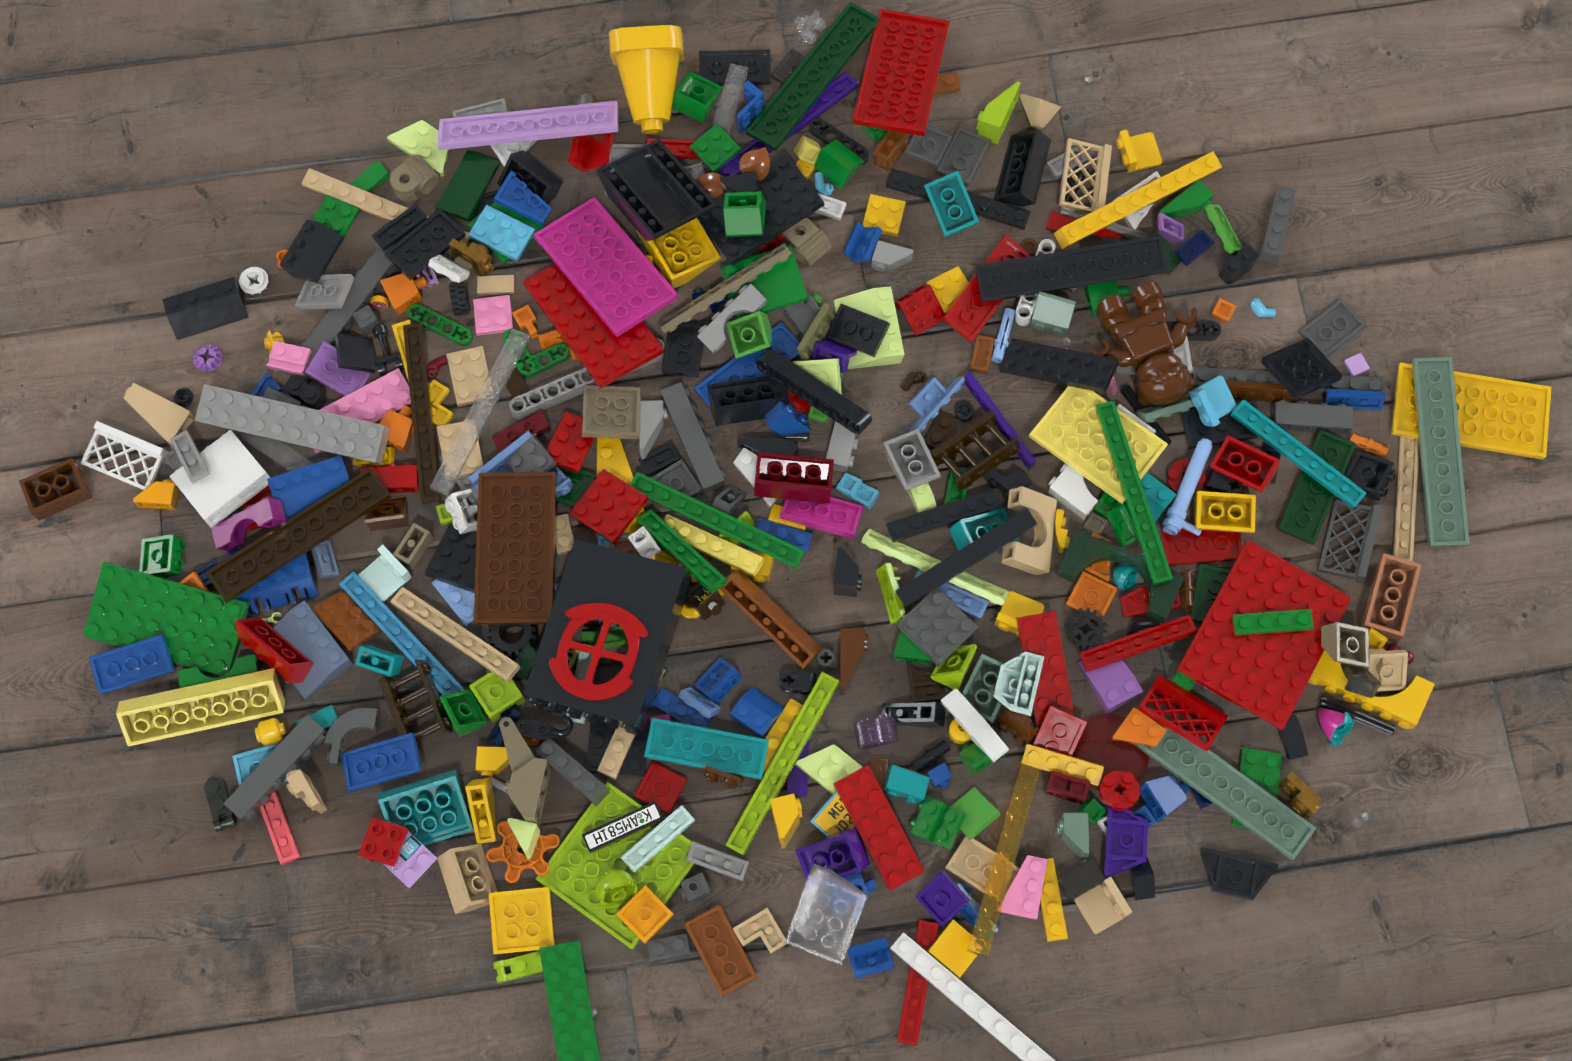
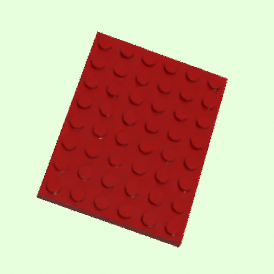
M1247 540L1176 671L1282 731L1324 652L1321 646V627L1339 622L1351 597L1252 541ZM1311 609L1314 626L1312 630L1234 636L1232 616L1235 614Z

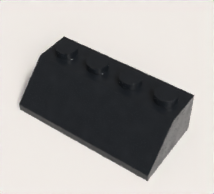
M1038 129L1010 136L994 200L1020 207L1035 204L1051 144V139Z
M234 277L162 299L167 318L177 340L249 318L240 286Z
M768 376L707 385L711 414L716 426L766 419L765 415L780 401L790 405V397L786 388Z

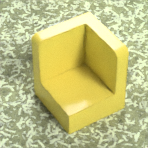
M802 135L794 148V152L799 159L814 166L822 148L818 142Z

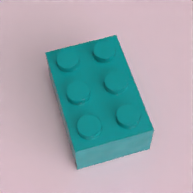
M959 171L924 185L946 239L980 224Z

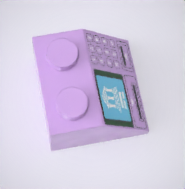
M408 831L396 865L394 867L384 865L410 888L438 858Z

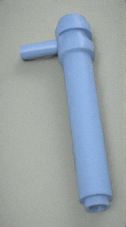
M1202 438L1201 441H1198L1174 502L1167 511V518L1162 523V530L1167 534L1177 535L1181 528L1197 536L1202 531V529H1196L1195 525L1186 522L1185 519L1187 516L1186 511L1212 450V442L1208 439Z

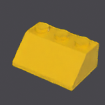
M1197 491L1194 497L1193 513L1196 529L1255 533L1256 495Z
M794 793L770 799L781 849L787 846L800 824L799 818L803 817L800 799H795Z

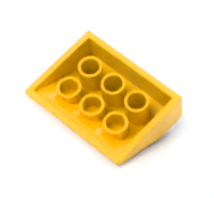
M697 218L651 241H646L637 231L649 254L653 256V260L662 276L673 289L688 283L721 259Z

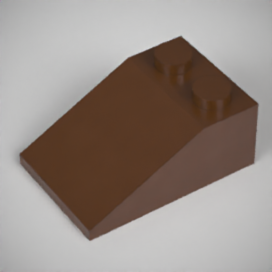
M840 628V695H845L864 657V651H868V634H864V628Z

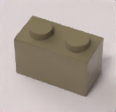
M413 523L393 553V556L401 564L414 570L434 538L428 530Z

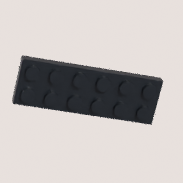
M1012 339L999 366V370L1002 373L1106 393L1119 363L1118 359Z

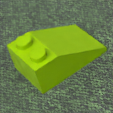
M1017 81L987 104L984 111H980L977 119L979 122L976 127L978 135L992 140L991 143L998 145L1017 104L1021 82Z

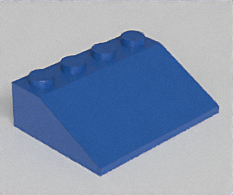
M340 455L268 478L267 481L273 499L281 500L287 521L348 482L349 477Z

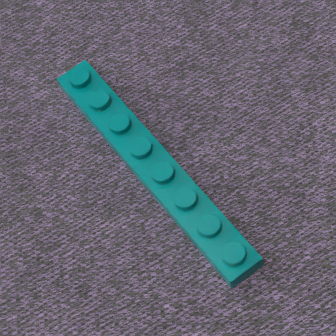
M1244 399L1231 413V416L1352 509L1366 495L1364 490Z

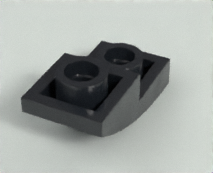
M1292 715L1282 731L1278 729L1279 737L1284 741L1286 758L1289 760L1308 756L1297 716Z

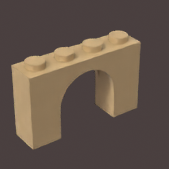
M1023 486L1009 490L1008 508L1017 512L1027 508L1038 525L1034 527L1035 536L1031 547L1017 541L1008 543L1003 547L1001 563L1033 575L1049 573L1057 499Z

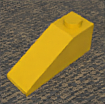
M491 777L471 780L465 788L477 844L497 841L495 796Z

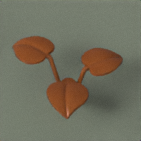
M763 147L746 152L739 162L741 172L744 174L756 172L759 180H763L770 169V157L767 149ZM711 172L696 179L713 200L723 194L724 188L720 182V177H723L722 175Z

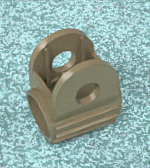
M421 155L406 158L390 175V183L396 197L405 203L415 202L423 195L429 194L439 181L438 174Z
M807 218L786 230V244H791L795 259L805 266H811L832 248L825 232Z

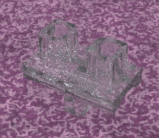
M815 9L810 17L805 15L804 17L798 16L795 19L797 24L795 29L799 31L798 43L803 44L807 42L813 45L817 39V34L813 32L814 28L820 32L825 29L826 21L820 17L818 10Z

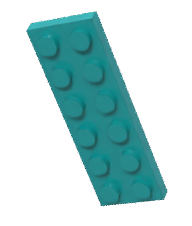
M652 718L644 758L701 769L704 765L732 775L762 780L769 740Z

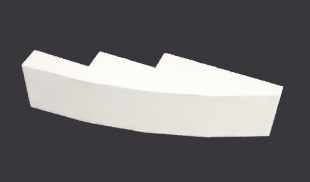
M954 689L941 699L942 705L954 716L957 723L993 762L1009 751V748L957 689Z

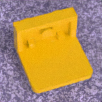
M1127 130L1120 131L1116 144L1121 151L1122 163L1126 166L1128 173L1162 164V158L1152 132L1129 137Z
M1010 591L1001 611L998 613L995 626L1003 631L1012 632L1019 637L1016 618L1042 613L1044 605Z

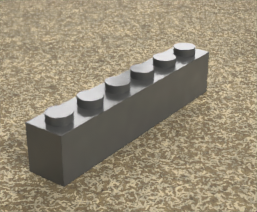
M680 382L660 390L663 402L704 495L725 487L724 480L727 479L723 468L719 469L717 463L720 461L716 452L712 453L710 449L712 446L709 436L705 437L703 433L705 427L702 420H698L696 417L698 411L695 404H691L688 399L691 398L688 388H683Z
M306 715L223 804L243 822L251 820L256 815V810L270 800V795L284 785L286 775L293 770H298V765L303 760L306 761L313 753L312 750L324 743L327 732L310 716Z

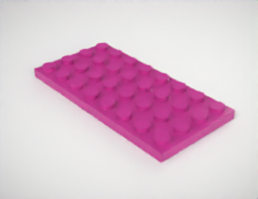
M595 197L533 234L535 240L616 337L678 299L677 292Z

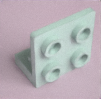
M382 545L377 549L380 556L365 568L358 577L382 602H385L412 577L390 551Z

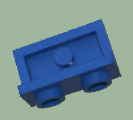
M886 937L876 938L864 944H856L847 949L856 979L895 968Z

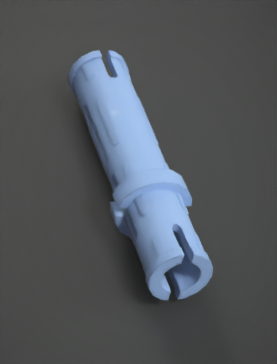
M1004 309L999 333L994 341L995 348L991 358L993 362L1001 363L1005 350L1009 346L1008 339L1016 313L1014 309Z

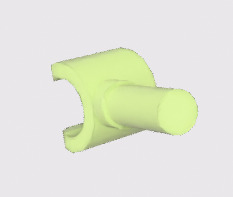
M275 612L271 617L261 619L266 623L276 625L279 621L274 619L282 617V614Z

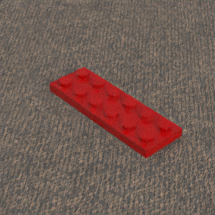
M1005 235L983 264L1029 257L1031 255ZM975 274L942 317V320L970 343L1003 300L981 303L977 275Z
M1056 611L1017 617L1016 621L1022 653L1029 652L1044 656L1033 704L1035 726L1038 729L1040 728L1050 705L1075 716Z
M869 765L832 783L889 891L925 872Z

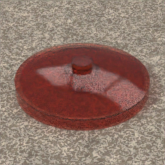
M1103 714L1088 719L1072 754V757L1104 766L1099 786L1093 784L1089 786L1090 789L1099 792L1103 777L1112 771L1131 772L1139 782L1149 764V756L1135 745L1126 741L1112 740V737L1126 719L1122 716ZM1121 787L1115 789V792L1119 793L1124 791Z

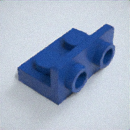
M855 223L843 254L854 263L869 262L883 230L878 226L865 228L861 223Z
M719 657L694 686L718 705L729 691L738 684L742 677L735 667Z

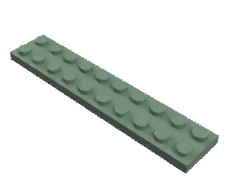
M1452 357L1414 358L1412 360L1429 547L1468 546L1470 541Z
M1157 721L1155 722L1167 729L1156 747L1133 744L1291 861L1296 858L1316 830L1315 826L1212 751H1204Z

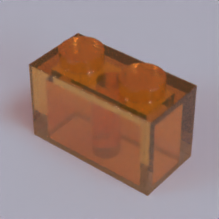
M889 130L873 152L874 165L890 172L908 146V134Z

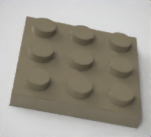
M584 385L582 437L639 440L641 388L605 386L600 389L597 385Z

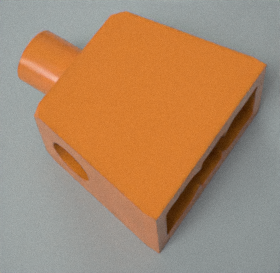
M403 273L380 280L398 316L408 311L411 305L422 301L419 290L428 286L424 276L410 281Z
M403 405L399 413L389 410L379 424L390 428L387 445L407 454L414 430L413 420L410 419L412 414L411 408Z

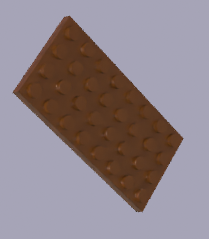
M556 472L479 473L474 595L475 625L547 624L554 599Z

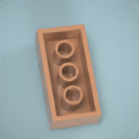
M1382 554L1377 562L1360 627L1368 628L1369 630L1372 627L1388 638V640L1399 642L1402 639L1422 564L1389 554Z

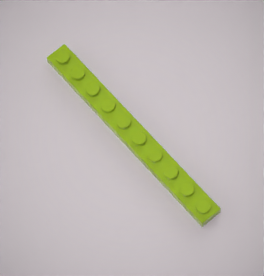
M824 672L821 673L727 841L726 846L743 856L745 855L771 808L770 799L776 798L838 688L839 680Z

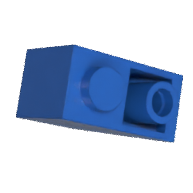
M781 401L765 415L768 427L781 436L805 433L811 430L808 423L809 419L805 414L798 413L791 405H786Z

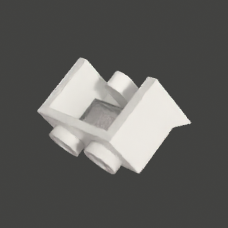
M471 489L452 493L445 500V508L447 512L451 513L453 526L455 529H458L460 534L477 531V521L473 515L477 512L478 506L476 504L469 506L466 500L472 493Z

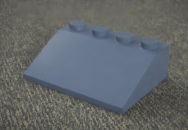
M305 600L290 610L273 627L276 632L314 663L304 681L294 684L305 700L353 666V663Z

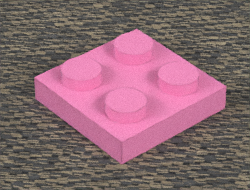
M510 295L473 299L477 336L504 333L508 329H514Z

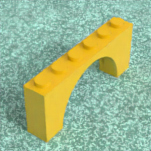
M1325 650L1308 681L1312 685L1318 684L1324 687V690L1331 694L1336 693L1343 696L1342 698L1347 702H1355L1361 705V708L1366 711L1378 713L1385 720L1397 722L1398 726L1403 729L1411 730L1417 725L1435 685L1416 675L1408 687L1396 695L1388 697L1371 696L1355 688L1344 675L1341 663L1334 662Z

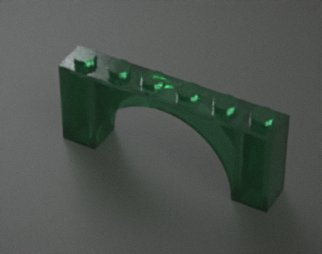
M1077 529L1056 575L1074 583L1082 571L1098 562L1116 561L1133 566L1144 580L1148 589L1149 606L1146 616L1164 623L1185 577L1181 576L1179 572L1171 570L1172 581L1153 585L1142 555H1133L1127 552V549L1124 547L1113 546L1104 538L1098 539L1086 530L1080 531Z

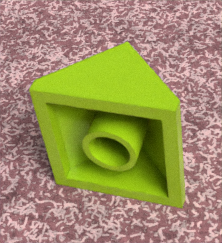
M976 644L960 646L939 667L936 665L931 675L932 680L959 690L975 655Z

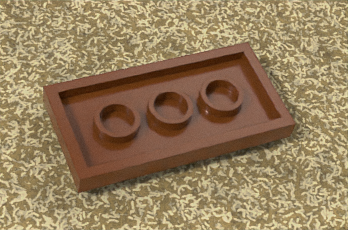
M720 905L684 923L721 997L757 979Z

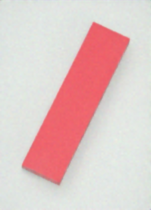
M275 790L270 795V800L265 805H261L260 809L281 865H284L301 857L277 791Z

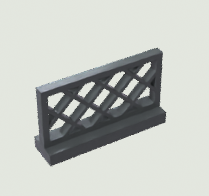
M1335 499L1318 571L1355 579L1357 582L1365 584L1382 506L1375 505L1371 507L1357 504L1354 508L1355 510H1352L1342 500ZM1338 505L1347 507L1350 513L1341 517L1337 512ZM1360 510L1369 512L1368 517L1362 521L1355 514ZM1353 516L1357 524L1348 528L1344 520ZM1341 522L1346 530L1337 535L1333 530V526ZM1360 526L1364 531V535L1356 539L1351 531ZM1348 533L1353 541L1344 546L1340 537ZM1337 540L1341 548L1332 552L1329 548V543ZM1356 544L1360 552L1352 557L1347 548ZM1344 550L1349 559L1340 563L1335 555ZM1331 557L1337 564L1332 569L1324 567V562ZM1352 562L1356 567L1355 573L1346 572L1343 566Z

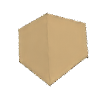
M1026 94L1019 95L1030 125L1040 130L1047 125L1061 108V106Z

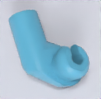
M816 172L814 174L815 189L823 195H831L834 191L833 185L824 183L823 173Z
M1259 298L1251 300L1250 307L1258 317L1275 318L1276 308H1266Z

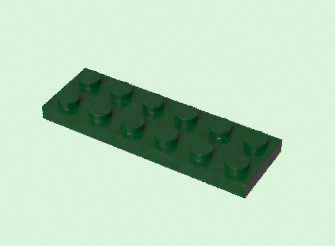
M1320 429L1311 451L1344 475L1356 444ZM1302 470L1277 530L1314 545L1335 495Z

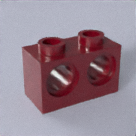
M1051 771L1044 794L1083 805L1086 801L1091 781Z

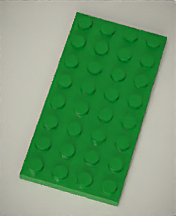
M103 562L83 637L123 647L164 634L172 662L191 668L198 667L201 671L223 676L233 667L240 642L236 632L235 621L246 619L250 603L233 599L226 604L220 594Z

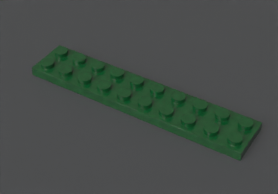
M850 2L747 128L746 134L776 152L880 22V18Z

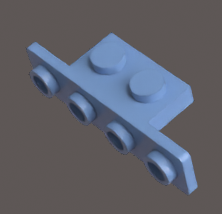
M963 376L956 377L945 389L935 377H931L908 403L911 409L920 417L908 431L911 432L919 429L922 432L927 426L926 423L938 415L939 408L945 406L951 400L950 396L962 388L965 378Z

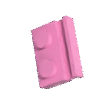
M275 341L266 366L269 369L304 376V370L307 367L312 351L310 348Z

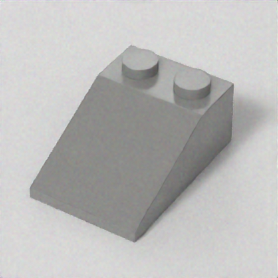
M919 429L883 442L887 460L905 491L941 478Z

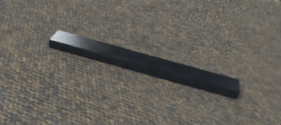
M1026 508L900 587L895 592L905 608H907L1038 524Z

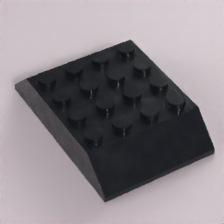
M660 139L596 170L608 197L646 241L655 240L717 208L715 201Z

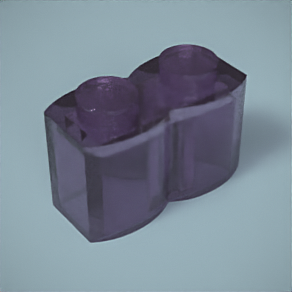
M881 714L877 716L878 719L870 720V718L860 719L859 723L854 724L857 748L862 750L899 742L895 718L889 716V714Z

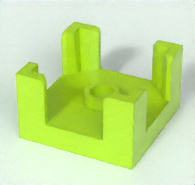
M493 672L488 673L469 685L493 723L501 717L499 715L501 712L515 703L517 706H520L526 702L512 679L508 683Z

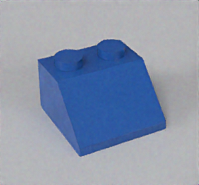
M752 687L737 702L730 712V717L758 738L764 739L785 707L755 687Z

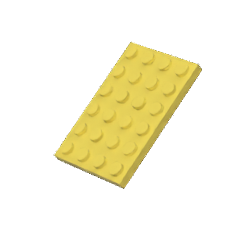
M1068 386L1029 434V438L1122 504L1125 498L1095 410L1096 405L1108 401L1094 391ZM1117 408L1141 480L1168 444Z

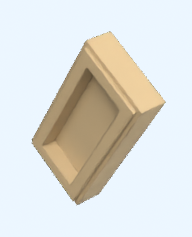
M477 276L478 296L515 294V276Z

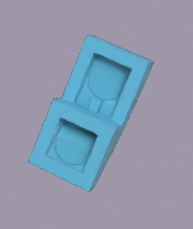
M848 473L844 474L836 486L838 491L870 510L880 495L878 490L864 484L861 479Z

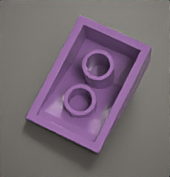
M1123 660L1088 672L1085 671L1082 661L1077 662L1105 714L1139 698L1143 693L1134 674Z

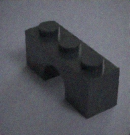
M982 451L975 459L980 463L988 456ZM999 465L982 476L987 480L989 486L1000 490L1007 500L1009 499V490L1021 486L1029 488L1032 481L1018 469L1009 476L1000 475L996 470Z

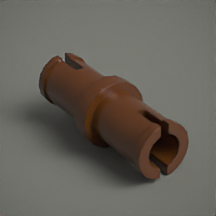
M1184 571L1180 574L1181 587L1179 593L1182 598L1181 608L1184 611H1191L1194 609L1193 595L1195 594L1192 572Z

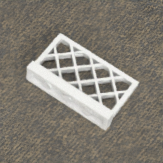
M96 421L93 427L96 430L82 458L81 464L142 490L152 485L164 458L167 459L169 451ZM102 435L105 437L107 444L98 447L97 440ZM121 443L124 451L115 454L112 446ZM109 447L111 456L102 459L100 451ZM137 450L140 458L131 461L129 452ZM97 453L99 462L94 464L88 463L90 455ZM125 455L128 463L119 467L116 458ZM150 457L157 458L155 465L148 468L145 460ZM113 460L116 468L107 471L104 463ZM142 461L145 470L136 473L133 465ZM130 467L132 475L124 478L121 470ZM146 473L148 480L145 486L140 485L137 477Z

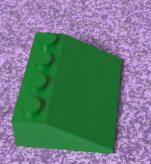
M791 244L787 245L792 253L787 260L781 263L777 262L768 272H762L752 282H746L741 285L742 288L745 285L749 286L752 284L767 300V303L759 310L761 312L768 313L807 300V292ZM771 251L741 260L733 266L728 264L720 267L724 281ZM740 289L736 292L728 293L730 299L733 298L735 300L740 295L738 293ZM749 313L735 314L736 319L750 315Z

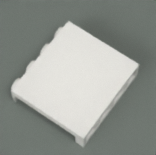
M231 430L200 452L210 475L194 484L190 481L183 466L170 475V478L211 528L268 486L267 479L270 478Z

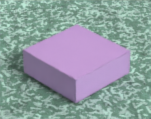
M1361 353L1343 361L1350 376L1361 375L1370 369Z

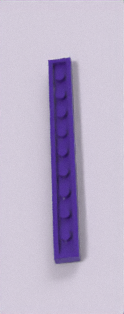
M848 72L844 73L827 87L785 141L806 127L812 119L818 118L858 88V83ZM754 140L741 149L740 153L716 173L723 177L742 174L739 162L746 152L763 147L767 149L768 154L773 150Z

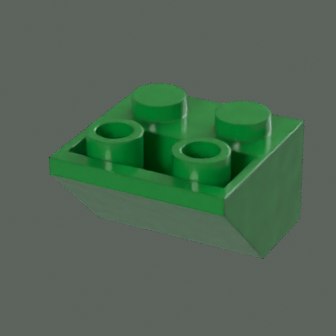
M761 191L725 193L723 211L727 237L763 236L767 203Z

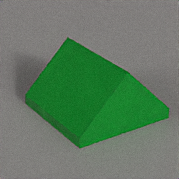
M835 139L821 149L814 166L818 172H822L824 177L842 190L864 161Z
M471 689L439 697L456 732L461 738L488 723Z

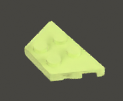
M421 120L387 137L389 142L408 155H421L433 170L443 177L445 162H447L450 149L439 150V131Z
M835 744L795 763L798 768L832 795L836 791L832 783L862 768L860 764Z

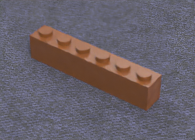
M740 569L729 575L726 579L727 583L720 589L803 669L812 663L823 648Z

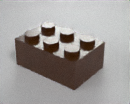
M73 458L19 480L30 512L38 520L93 498L81 466Z

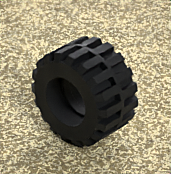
M535 624L488 626L489 633H487L490 645L508 658L514 659V661H519L520 657L523 660L526 659V654L531 655L533 653L532 649L537 647L536 641H539V636ZM517 626L524 629L523 637L517 643L508 644L503 642V634L508 628Z

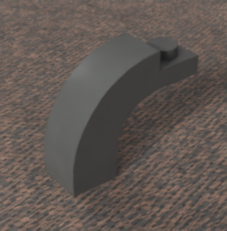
M358 708L340 716L331 725L324 743L331 747L327 753V761H329L332 767L341 768V753H343L345 743L350 736L360 731L378 732L381 715L378 709Z

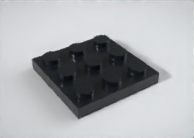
M1308 338L1266 355L1261 360V363L1295 400L1335 383L1342 378V374Z
M449 525L425 571V576L475 593L477 535L469 532L460 534L458 529Z
M650 717L647 719L643 734L637 732L618 775L645 776L647 758H644L650 731ZM600 722L599 725L590 724L585 768L590 773H599L597 772L598 767L615 732V729L607 727L606 723Z

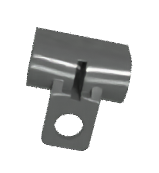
M810 294L807 296V303L802 301L784 307V315L801 339H803L820 311L818 304Z

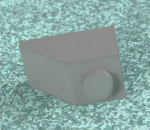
M878 240L872 257L871 267L879 272H891L911 262L914 250Z

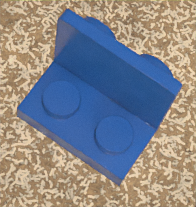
M748 80L743 84L744 103L746 106L736 116L738 132L740 134L747 130L765 108L764 93Z

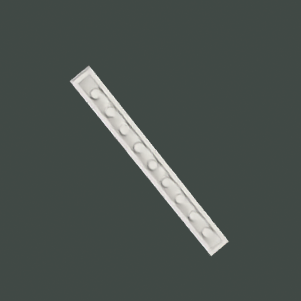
M904 932L890 948L1022 1061H1055Z

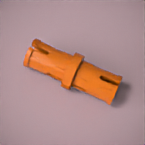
M1355 432L1352 433L1349 439L1350 442L1355 443L1356 446L1364 449L1365 452L1368 453L1369 451L1385 458L1389 446L1382 445L1373 441L1374 439L1371 437L1366 438Z

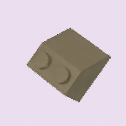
M1339 622L1321 627V646L1334 662L1364 668L1369 667L1368 628Z

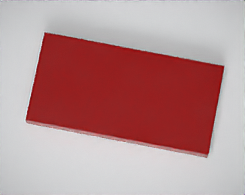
M1181 528L1177 535H1170L1161 529L1164 553L1169 566L1236 561L1242 550L1240 532L1202 529L1200 535L1197 536Z

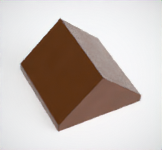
M406 498L387 500L367 513L365 523L370 531L409 526Z

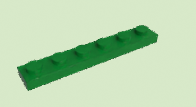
M651 509L636 519L637 525L640 528L644 526L654 541L682 567H685L711 594L727 583L726 578Z

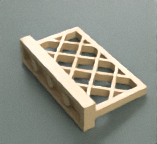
M1071 138L1067 139L1059 206L1086 213H1091L1105 206L1112 145L1105 144L1104 146H1099ZM1071 145L1077 146L1081 152L1075 155L1071 150ZM1087 151H1097V157L1092 159ZM1082 154L1088 160V163L1082 165L1077 158ZM1072 160H1074V162L1079 167L1075 171H1073L1069 166V162H1071ZM1090 164L1095 170V173L1091 176L1085 169ZM1080 170L1086 177L1082 182L1076 176V173ZM1069 177H1072L1077 184L1072 188L1067 183ZM1087 181L1093 186V190L1090 192L1083 185ZM1079 187L1085 195L1078 198L1073 190ZM1070 193L1075 201L1073 203L1064 201L1066 194ZM1087 197L1091 207L1084 206L1081 200Z

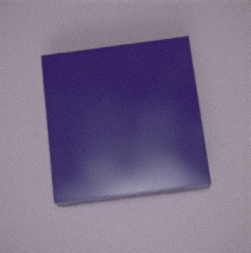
M944 870L915 896L941 927H944L971 901Z

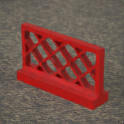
M1160 674L1138 708L1142 713L1206 752L1228 718V715ZM1145 704H1153L1155 710L1149 709ZM1159 704H1165L1167 710H1161ZM1176 714H1182L1185 720H1178ZM1164 715H1170L1173 721L1167 720ZM1187 725L1190 731H1185L1181 726ZM1193 725H1200L1202 731H1196ZM1199 736H1205L1208 743L1200 740Z

